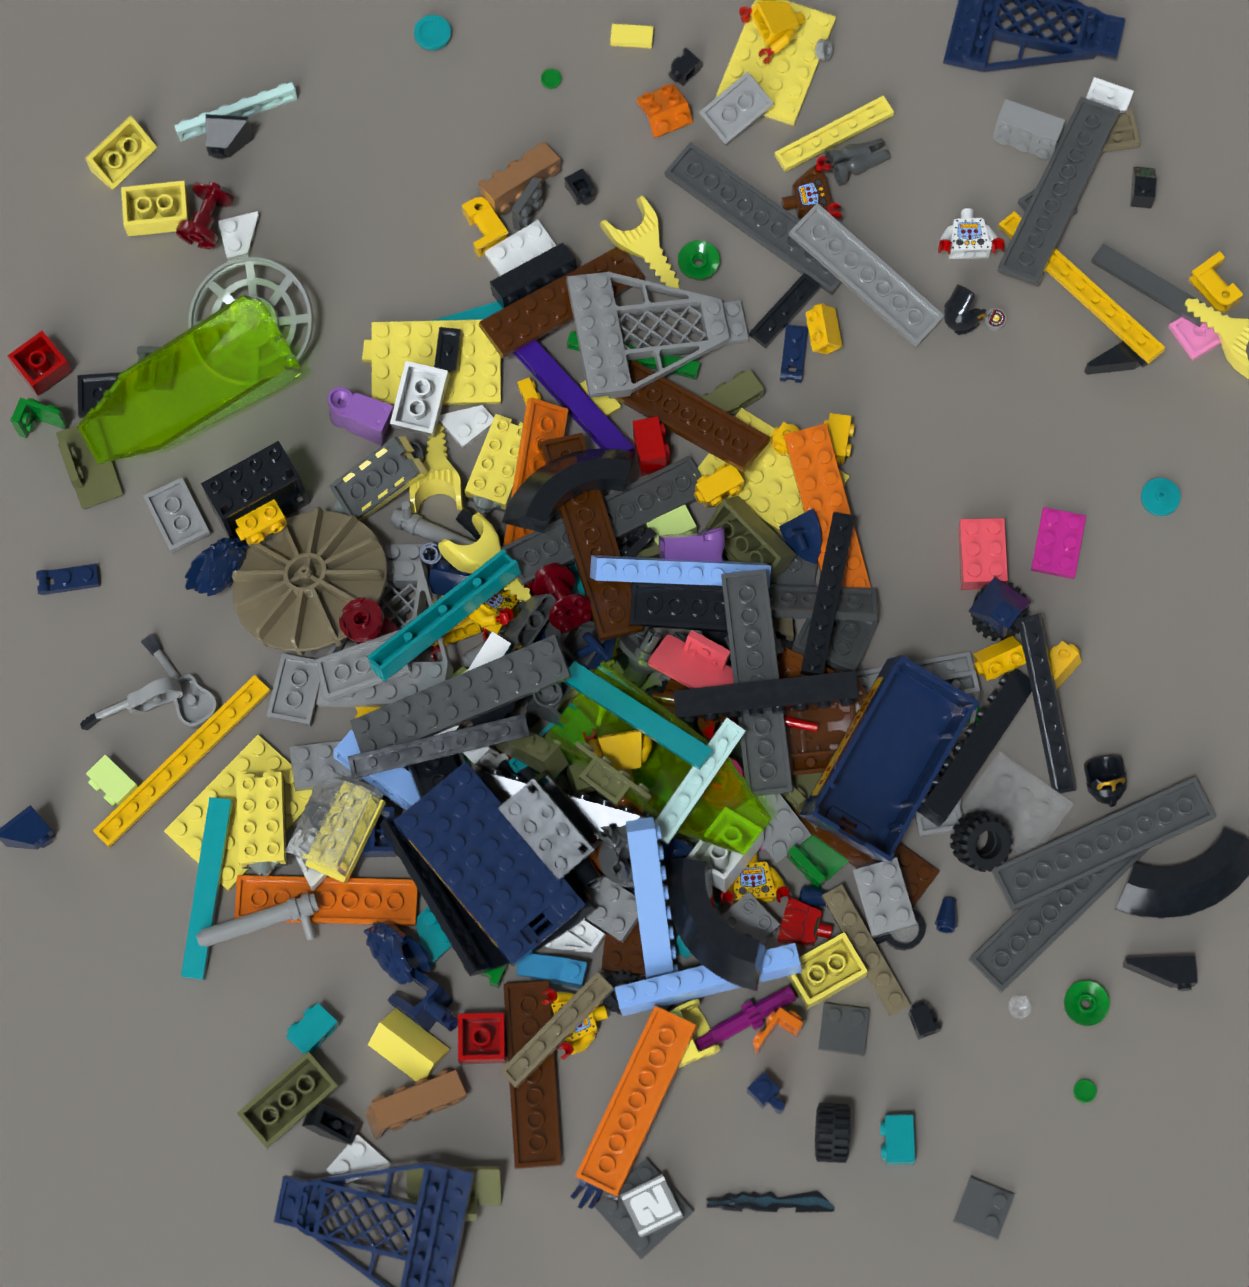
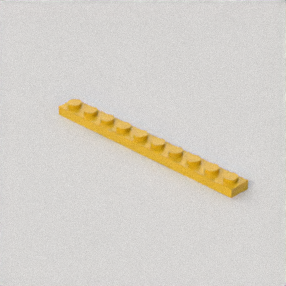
M1014 211L999 223V229L1012 239L1022 218ZM1055 249L1045 269L1046 272L1148 364L1165 351L1164 345L1063 254Z
M255 675L250 678L103 820L93 832L109 848L115 844L271 692L270 689Z

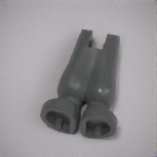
M883 139L846 145L841 150L835 148L825 150V157L828 158L827 163L831 164V168L834 167V178L839 186L847 182L850 172L857 175L890 159L888 150H881L872 154V152L881 149L885 145Z

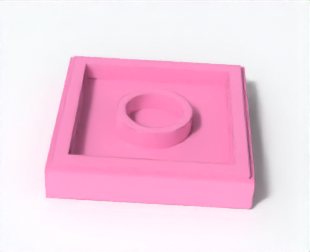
M1181 317L1168 326L1192 361L1221 344L1218 334L1214 333L1213 328H1207L1206 322H1203L1198 327Z

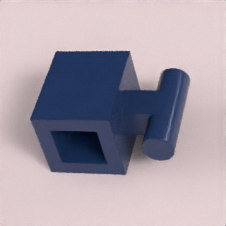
M763 1072L747 1088V1093L762 1109L769 1103L777 1114L783 1113L785 1104L776 1097L780 1092V1088Z

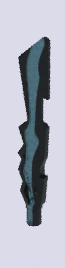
M753 1191L751 1194L741 1192L737 1195L726 1194L722 1198L706 1199V1208H720L726 1211L742 1212V1209L756 1212H777L779 1208H796V1213L833 1212L835 1210L834 1206L818 1191L777 1198L771 1191L763 1195Z

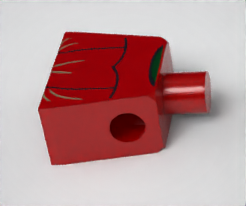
M791 898V900H787L777 943L814 946L816 936L830 939L833 926L820 923L822 911Z

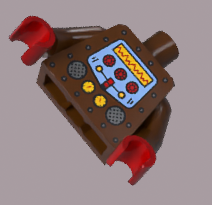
M820 156L817 159V165L807 170L792 184V196L781 198L782 207L785 210L795 208L798 219H802L817 203L835 218H840L842 215L841 212L836 211L841 206L836 202H831L825 173L821 171L831 169V164L829 163L823 166L824 162L828 160L825 156Z

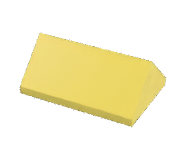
M129 116L85 159L90 171L113 190L157 146L135 119Z
M397 1008L379 1022L368 1043V1046L416 1082L423 1078L428 1079L450 1051L447 1046Z

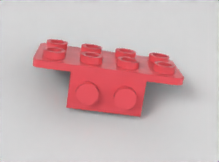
M693 630L689 633L686 643L672 635H666L648 661L650 667L690 689L734 684L732 668L727 666L730 650Z

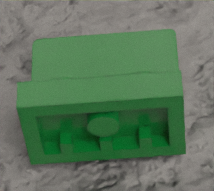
M20 397L10 419L18 435L24 438H28L29 433L33 432L36 425L35 420L62 429L68 428V424L58 407L48 404V406L42 405L33 398L24 399Z
M812 834L798 847L794 845L787 853V858L816 888H821L849 862Z

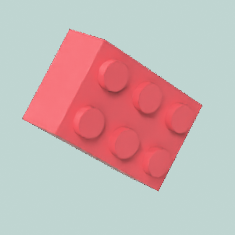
M1004 518L960 519L958 540L961 590H981L983 586H988L994 577L1004 581L1007 585Z

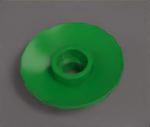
M695 240L681 248L678 254V266L686 277L693 280H703L711 277L717 271L720 256L712 244L706 241ZM701 261L702 265H695V262Z
M1079 981L1073 984L1067 990L1064 997V1010L1068 1017L1076 1024L1082 1026H1094L1102 1022L1110 1008L1109 996L1105 989L1092 981ZM1083 1001L1089 1003L1090 1007L1088 1009L1082 1007Z

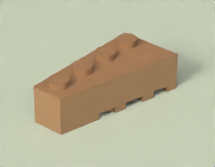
M545 142L524 153L521 158L522 160H513L508 163L506 170L503 172L497 170L492 173L491 176L493 178L487 182L485 179L478 182L480 197L485 198L498 217L507 214L533 177L541 180L542 186L546 179L554 177L560 171V158Z
M447 1069L437 1073L434 1079L428 1081L427 1078H423L415 1082V1086L407 1089L404 1086L393 1091L394 1094L385 1097V1095H381L372 1099V1103L365 1116L375 1140L383 1137L382 1133L385 1130L391 1128V1130L397 1131L408 1124L410 1119L413 1122H417L430 1114V1110L437 1113L463 1101L467 1094L457 1071L449 1072Z

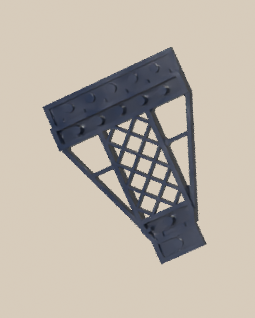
M958 0L943 63L980 72H990L1093 59L1096 54L1116 59L1126 18L1105 14L1096 8L1084 5L1078 0ZM1012 2L1017 7L1008 10L1005 3ZM1031 6L1035 7L1037 11L1029 15L1025 8ZM1001 7V9L1003 10L1004 14H1002V15H1000L999 17H997V16H998V12H999V8ZM1021 11L1025 18L1017 22L1013 14ZM1054 11L1057 16L1049 19L1045 12ZM1041 15L1045 23L1037 26L1033 19ZM1066 16H1076L1078 20L1070 24ZM1008 18L1012 25L1004 28L1000 21ZM1061 20L1066 27L1058 31L1054 23ZM1028 22L1033 29L1025 33L1021 26ZM1081 24L1078 35L1074 28ZM1049 26L1053 34L1045 37L1041 30ZM1069 31L1074 38L1066 42L1062 34ZM995 40L1018 45L1020 47L1018 59L987 63L991 42ZM1026 47L1058 54L1021 59L1023 49Z
M427 1161L310 1180L285 1175L282 1179L274 1222L295 1227L305 1235L313 1237L379 1287L393 1286L375 1274L378 1254L405 1261L400 1287H452L475 1172ZM424 1168L418 1201L392 1194L391 1189L395 1172ZM388 1174L384 1192L345 1182L346 1179ZM345 1192L358 1196L349 1201ZM339 1193L345 1205L336 1210L330 1197ZM359 1198L367 1209L360 1215L357 1214L351 1204ZM367 1198L380 1202L372 1207ZM389 1203L401 1206L402 1208L394 1212ZM383 1204L389 1214L382 1221H380L374 1211V1208ZM345 1207L348 1208L354 1218L346 1224L338 1213ZM328 1208H329L330 1211H331V1214H329L328 1216H326V1215H327V1210H328ZM405 1209L412 1222L403 1227L396 1214ZM369 1212L376 1225L367 1230L360 1217ZM331 1216L335 1217L340 1226L334 1232H331L325 1222ZM390 1218L398 1231L391 1235L388 1234L382 1224ZM354 1221H356L362 1231V1234L356 1238H353L347 1228ZM413 1224L411 1237H409L405 1228ZM376 1227L379 1228L385 1238L377 1244L369 1233ZM342 1230L345 1235L337 1234V1232ZM399 1232L407 1243L401 1249H398L391 1237ZM364 1235L367 1241L360 1240L359 1238ZM387 1241L390 1247L383 1246L381 1244ZM335 1243L371 1252L369 1268Z

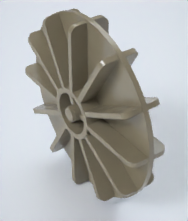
M315 507L314 512L302 513L287 518V525L284 526L283 530L267 535L258 544L249 545L242 567L232 572L234 580V607L247 631L266 647L296 651L298 655H304L305 651L320 649L334 643L338 647L341 646L340 640L347 637L341 631L339 625V617L341 618L344 606L357 598L372 599L378 604L384 590L388 588L386 581L387 561L384 550L375 534L352 514L348 516L342 513L323 511L321 507Z

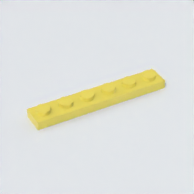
M881 96L776 151L775 157L784 172H787L825 152L826 149L833 148L894 116V111L885 97Z

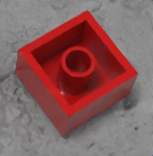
M40 331L7 355L14 368L37 396L72 372L67 360L43 331Z
M658 416L632 421L633 439L641 476L650 475L666 467V464H670V452L665 439L664 423L660 424Z
M504 1013L458 1014V1061L460 1064L506 1063V1019Z

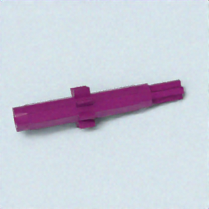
M787 986L754 1005L751 1000L741 1005L743 1011L708 1030V1033L694 1040L698 1052L714 1044L717 1045L750 1026L754 1030L764 1025L763 1019L768 1017L773 1010L777 1012L780 1007L784 1008L796 1001L793 991Z

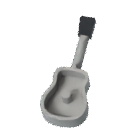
M153 634L148 635L141 640V643L156 657L169 677L176 678L180 682L183 696L174 701L178 718L190 729L200 728L219 709L218 700L211 692L202 688L191 674L180 677L162 652L163 649Z
M162 678L153 681L140 690L128 694L127 699L86 717L80 723L81 729L89 730L101 719L124 709H128L130 713H141L175 701L183 696L180 682L176 678Z

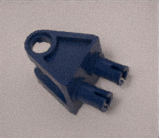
M412 968L410 972L412 980L427 991V995L415 1007L394 993L387 1001L427 1032L436 1022L443 1025L449 1031H453L458 1025V1019L452 1016V1012L447 1009L453 1001L452 998L438 983Z

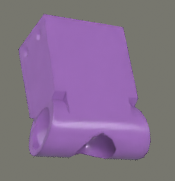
M344 387L332 389L328 394L329 416L332 424L336 427H344L353 434L383 446L391 428L390 421L393 405L359 393H351Z
M724 527L714 528L702 533L659 535L660 558L723 561L722 553L725 547Z

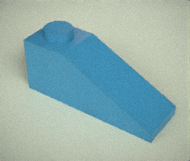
M530 954L518 963L516 975L540 981L549 980V983L581 989L584 986L588 966L587 962Z

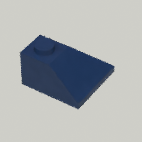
M994 577L969 609V612L1006 637L1018 621L1017 618L1021 617L1031 604V601Z
M31 805L0 828V841L6 847L38 850L40 847L48 846L52 842V838L56 836Z

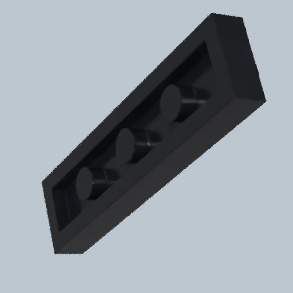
M804 272L749 332V336L766 348L786 327V324L820 290L821 285Z

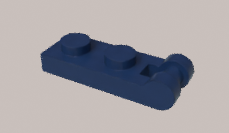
M786 324L780 381L795 380V383H801L807 336L806 326ZM788 368H794V369H796V372L787 371V370H788Z
M97 564L49 571L39 570L36 572V579L39 580V586H37L39 595L100 587ZM54 579V584L48 585V580Z

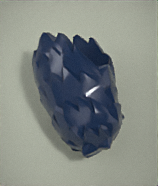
M239 537L234 539L222 538L217 540L216 543L211 544L209 548L202 551L191 562V567L184 576L187 579L186 590L195 588L194 590L200 594L207 593V596H212L227 587H231L234 582L232 572L242 567L249 546L241 543Z
M374 922L372 927L364 930V933L367 935L366 946H369L374 959L378 961L382 970L387 972L389 977L397 983L404 985L413 982L410 974L411 968H415L421 973L425 971L431 972L430 958L423 946L410 935L401 931L397 925Z

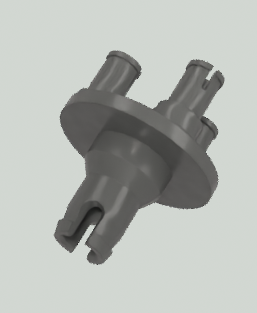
M643 627L642 632L620 637L618 644L629 660V664L619 680L621 688L630 686L632 690L638 692L649 673H661L648 665L649 658L659 646L657 644L661 638L659 632L654 635L655 630L649 629L650 627ZM679 632L674 633V637L686 642L687 637Z
M622 825L613 831L609 826H602L603 832L598 830V837L603 842L599 852V863L603 873L614 884L622 887H634L626 825ZM657 840L658 846H661L660 840Z

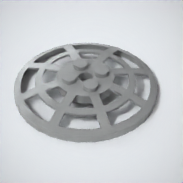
M244 257L222 264L202 281L191 302L188 328L193 349L199 360L209 371L230 383L242 386H257L278 380L299 363L311 340L314 317L309 295L302 282L294 273L272 260L260 257ZM254 265L274 268L282 272L286 277L279 286L269 280L256 278ZM240 266L246 267L247 279L237 281L225 290L215 282L229 270ZM292 282L298 287L304 298L307 314L296 315L294 304L286 293ZM257 285L267 286L275 291L268 301L258 297ZM248 286L249 297L236 301L230 295L237 289ZM211 289L219 297L213 306L210 321L197 322L202 299L207 290ZM281 298L287 304L290 316L279 317L275 305ZM225 301L232 308L228 321H218L219 311ZM252 317H257L258 325L256 328L251 329L249 320ZM308 323L304 344L298 355L295 356L288 348L295 337L297 324ZM290 325L289 335L283 344L276 337L279 326ZM229 329L234 341L227 348L223 345L218 330ZM198 330H211L213 341L221 352L212 362L201 346ZM270 343L277 352L266 359L260 360V348ZM241 345L251 348V361L240 359L234 356L233 353ZM281 356L290 363L277 374L259 379L261 366L271 364ZM227 359L237 365L251 367L250 380L233 377L221 371L219 367Z

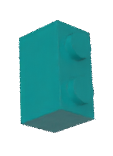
M319 1003L315 1006H309L303 1013L304 1018L299 1023L294 1022L287 1030L286 1038L303 1055L307 1052L312 1055L340 1026L338 1021Z
M885 1115L884 1122H880V1136H884L885 1143L880 1148L881 1159H885V1165H914L913 1115Z

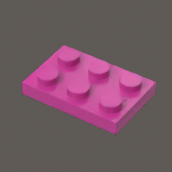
M1043 507L1031 571L1069 579L1075 578L1086 515Z

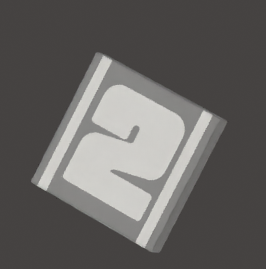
M663 1174L620 1195L640 1238L683 1218Z

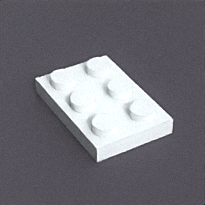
M539 220L486 250L485 256L498 275L501 276L555 247L556 244Z

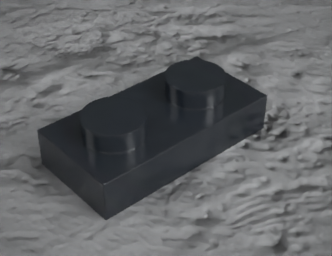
M439 327L434 368L456 373L461 329Z

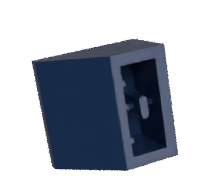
M441 554L440 560L433 564L430 570L429 584L431 591L434 594L445 595L471 573L457 570Z
M395 807L383 808L360 857H396L394 847L380 826L384 819L397 817Z

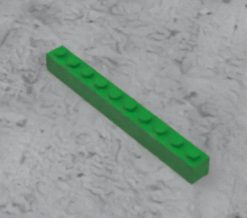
M570 331L567 348L580 351L576 331ZM625 344L626 346H628V347L631 348V349H635V348H636V347H633V345H631V344ZM662 356L660 357L662 368L684 357ZM654 357L634 360L646 368L657 370ZM694 360L671 372V374L696 380L700 363Z

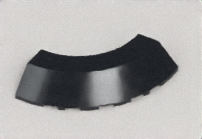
M609 448L588 449L552 460L530 475L518 488L506 508L502 523L545 534L551 518L566 501L568 502L574 497L583 494V492L596 489V491L616 490L624 492L634 452Z
M1224 828L1213 847L1203 856L1188 864L1173 868H1153L1135 863L1131 868L1115 910L1139 917L1165 919L1168 917L1189 916L1218 904L1238 889L1249 876V840Z
M690 858L668 859L666 886L669 900H667V903L670 906L674 926L685 946L704 967L715 975L739 987L757 991L766 945L760 940L752 939L736 932L723 919L713 900V867L707 861Z

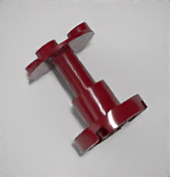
M195 182L192 188L193 192L204 201L200 211L194 212L191 221L184 220L178 223L176 235L191 245L193 242L199 243L197 246L199 248L214 249L218 237L210 230L214 222V218L211 215L215 205L220 207L231 206L234 196L222 191L221 186L215 182H209L208 185Z
M551 563L543 566L535 573L536 578L534 582L531 580L530 584L531 591L534 595L551 594L554 596L556 603L550 610L549 620L554 628H557L561 633H566L570 629L576 628L591 619V603L584 595L571 594L575 579L569 567L565 564L562 566L558 563Z
M357 598L351 600L344 606L341 618L339 617L341 631L348 639L356 642L357 645L398 630L392 620L384 617L383 610L372 599Z

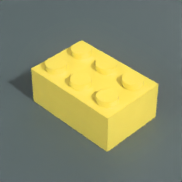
M185 181L121 187L123 225L128 237L176 232L180 221H190L189 192Z
M844 932L799 957L802 973L787 977L806 1010L865 978L868 971Z

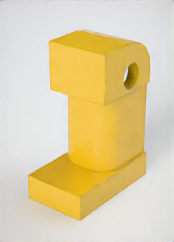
M476 197L462 204L463 215L471 226L475 224L483 235L482 238L473 242L474 252L478 258L485 255L486 250L508 238L506 235L508 234L507 229L485 198Z
M1219 251L1191 272L1193 276L1188 280L1210 303L1213 309L1225 313L1240 303L1243 293L1234 283L1228 286L1215 271L1222 266L1225 256Z

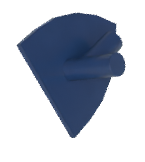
M813 508L784 523L779 528L787 545L796 555L805 561L817 564L821 552L822 534L818 517Z
M589 631L582 636L588 645L577 651L579 657L584 658L592 652H596L586 669H594L612 659L616 638L605 640L601 645Z

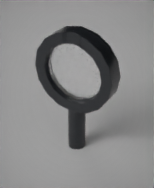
M912 909L917 924L916 927L873 938L876 945L886 941L889 946L896 950L906 951L913 949L920 944L925 934L923 918L919 912Z

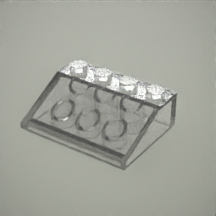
M999 751L968 794L960 809L964 815L968 812L973 814L974 811L978 810L980 812H988L1002 819L1003 822L1008 824V829L1013 834L1010 836L1013 839V844L1010 845V848L1022 856L1046 845L1068 815L1074 803Z
M323 769L285 852L346 876L383 793L367 783Z

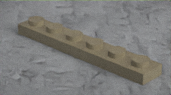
M842 884L823 894L821 897L842 933L845 932L868 971L867 978L889 1017L909 1006V1001Z
M597 972L500 1072L515 1088H518L615 988Z

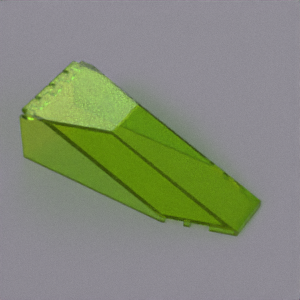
M243 294L121 372L112 387L103 393L104 397L96 407H92L77 425L97 464L162 450L298 379L297 376L302 374V369L295 357L287 359L293 353L284 338L279 341L276 340L282 336V333L274 320L266 322L272 316L265 303L261 299Z
M604 661L595 670L594 674L706 746L708 745L709 741ZM579 692L571 702L577 710L575 711L568 706L557 720L564 727L561 728L554 724L544 739L559 746L566 759L585 770L592 760L574 747L577 741L581 744L585 742L583 737L584 731L587 737H591L594 734L592 728L596 730L597 736L637 729ZM652 740V749L647 761L641 764V768L632 769L633 783L636 785L641 783L650 790L649 794L652 796L650 802L646 803L629 789L623 797L657 819L692 768V765ZM727 757L676 832L745 855L772 818L758 797H755L748 787L745 778L737 771L731 758Z

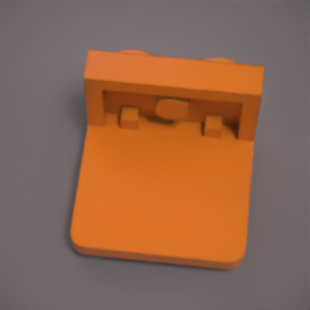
M674 84L664 85L660 89L644 93L636 99L637 104L648 118L654 138L693 123L688 102Z
M781 1007L777 1012L773 1010L766 1020V1029L764 1031L760 1029L753 1039L754 1052L756 1054L760 1052L777 1025L798 1037L803 1028V1022L800 1021L802 1018L797 1013L791 1010L788 1013Z

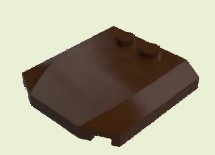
M856 678L859 698L858 702H854L852 706L841 707L840 704H831V708L818 709V706L808 707L809 710L796 712L794 708L786 709V712L783 713V715L819 723L817 732L785 727L791 776L824 772L868 694L859 678Z

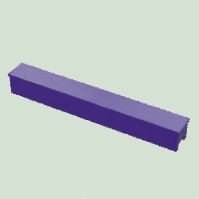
M537 341L513 353L562 407L568 409V414L600 449H621L634 452V446Z

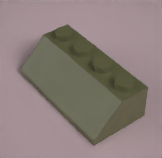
M739 496L723 499L705 526L707 530L724 527L725 547L723 553L730 561L757 562L771 565L770 583L787 569L796 556L793 550Z
M307 1052L237 1114L268 1149L332 1093L338 1085L314 1057Z

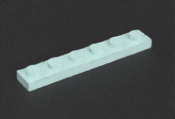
M292 82L284 83L275 89L261 91L256 96L242 98L237 103L221 106L218 110L202 113L196 118L183 120L174 126L179 140L182 142L206 133V114L250 117L296 100V91Z
M726 718L707 745L714 752L700 770L692 766L655 820V826H660V840L668 844L744 734L745 730L730 719Z

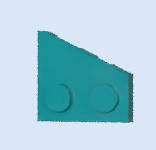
M428 906L416 917V928L420 943L429 955V962L432 966L452 948V945L441 930L439 923Z

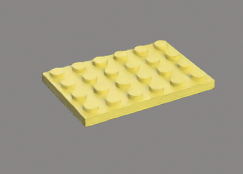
M787 1L793 12L801 11L804 15V23L799 24L795 37L785 48L777 54L774 52L771 55L772 60L769 64H763V60L768 55H763L759 58V51L763 48L769 49L771 47H766L753 18L750 22L745 23L716 98L748 72L774 103V106L762 116L794 126L820 62L815 54L816 44L820 39H829L836 16Z
M482 320L372 322V398L393 406L395 405L405 361L434 367L439 327L461 329L456 373L449 372L450 376L442 405L501 404V356L479 327V322Z
M743 408L735 416L737 419L769 437L775 429ZM770 438L769 444L745 472L738 470L744 479V486L742 491L735 496H739L769 527L782 534L779 526L798 517L804 511L790 459L785 455L777 454L771 447L772 439ZM708 453L697 469L702 476L707 474L711 476L716 473L715 470L721 465L727 464L728 466L730 464ZM839 469L844 487L850 476Z
M259 735L164 830L176 844L199 864L209 797L233 800L220 884L228 892L236 885L237 875H246L251 870L242 869L239 864L236 775L255 774L256 778L263 777V773L282 772L285 778L287 831L306 813V804L312 806L323 795L319 789L295 791L292 765Z

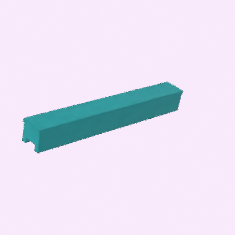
M502 549L367 656L370 669L383 682L388 680L519 576L521 571L518 562L515 559H511L506 551Z

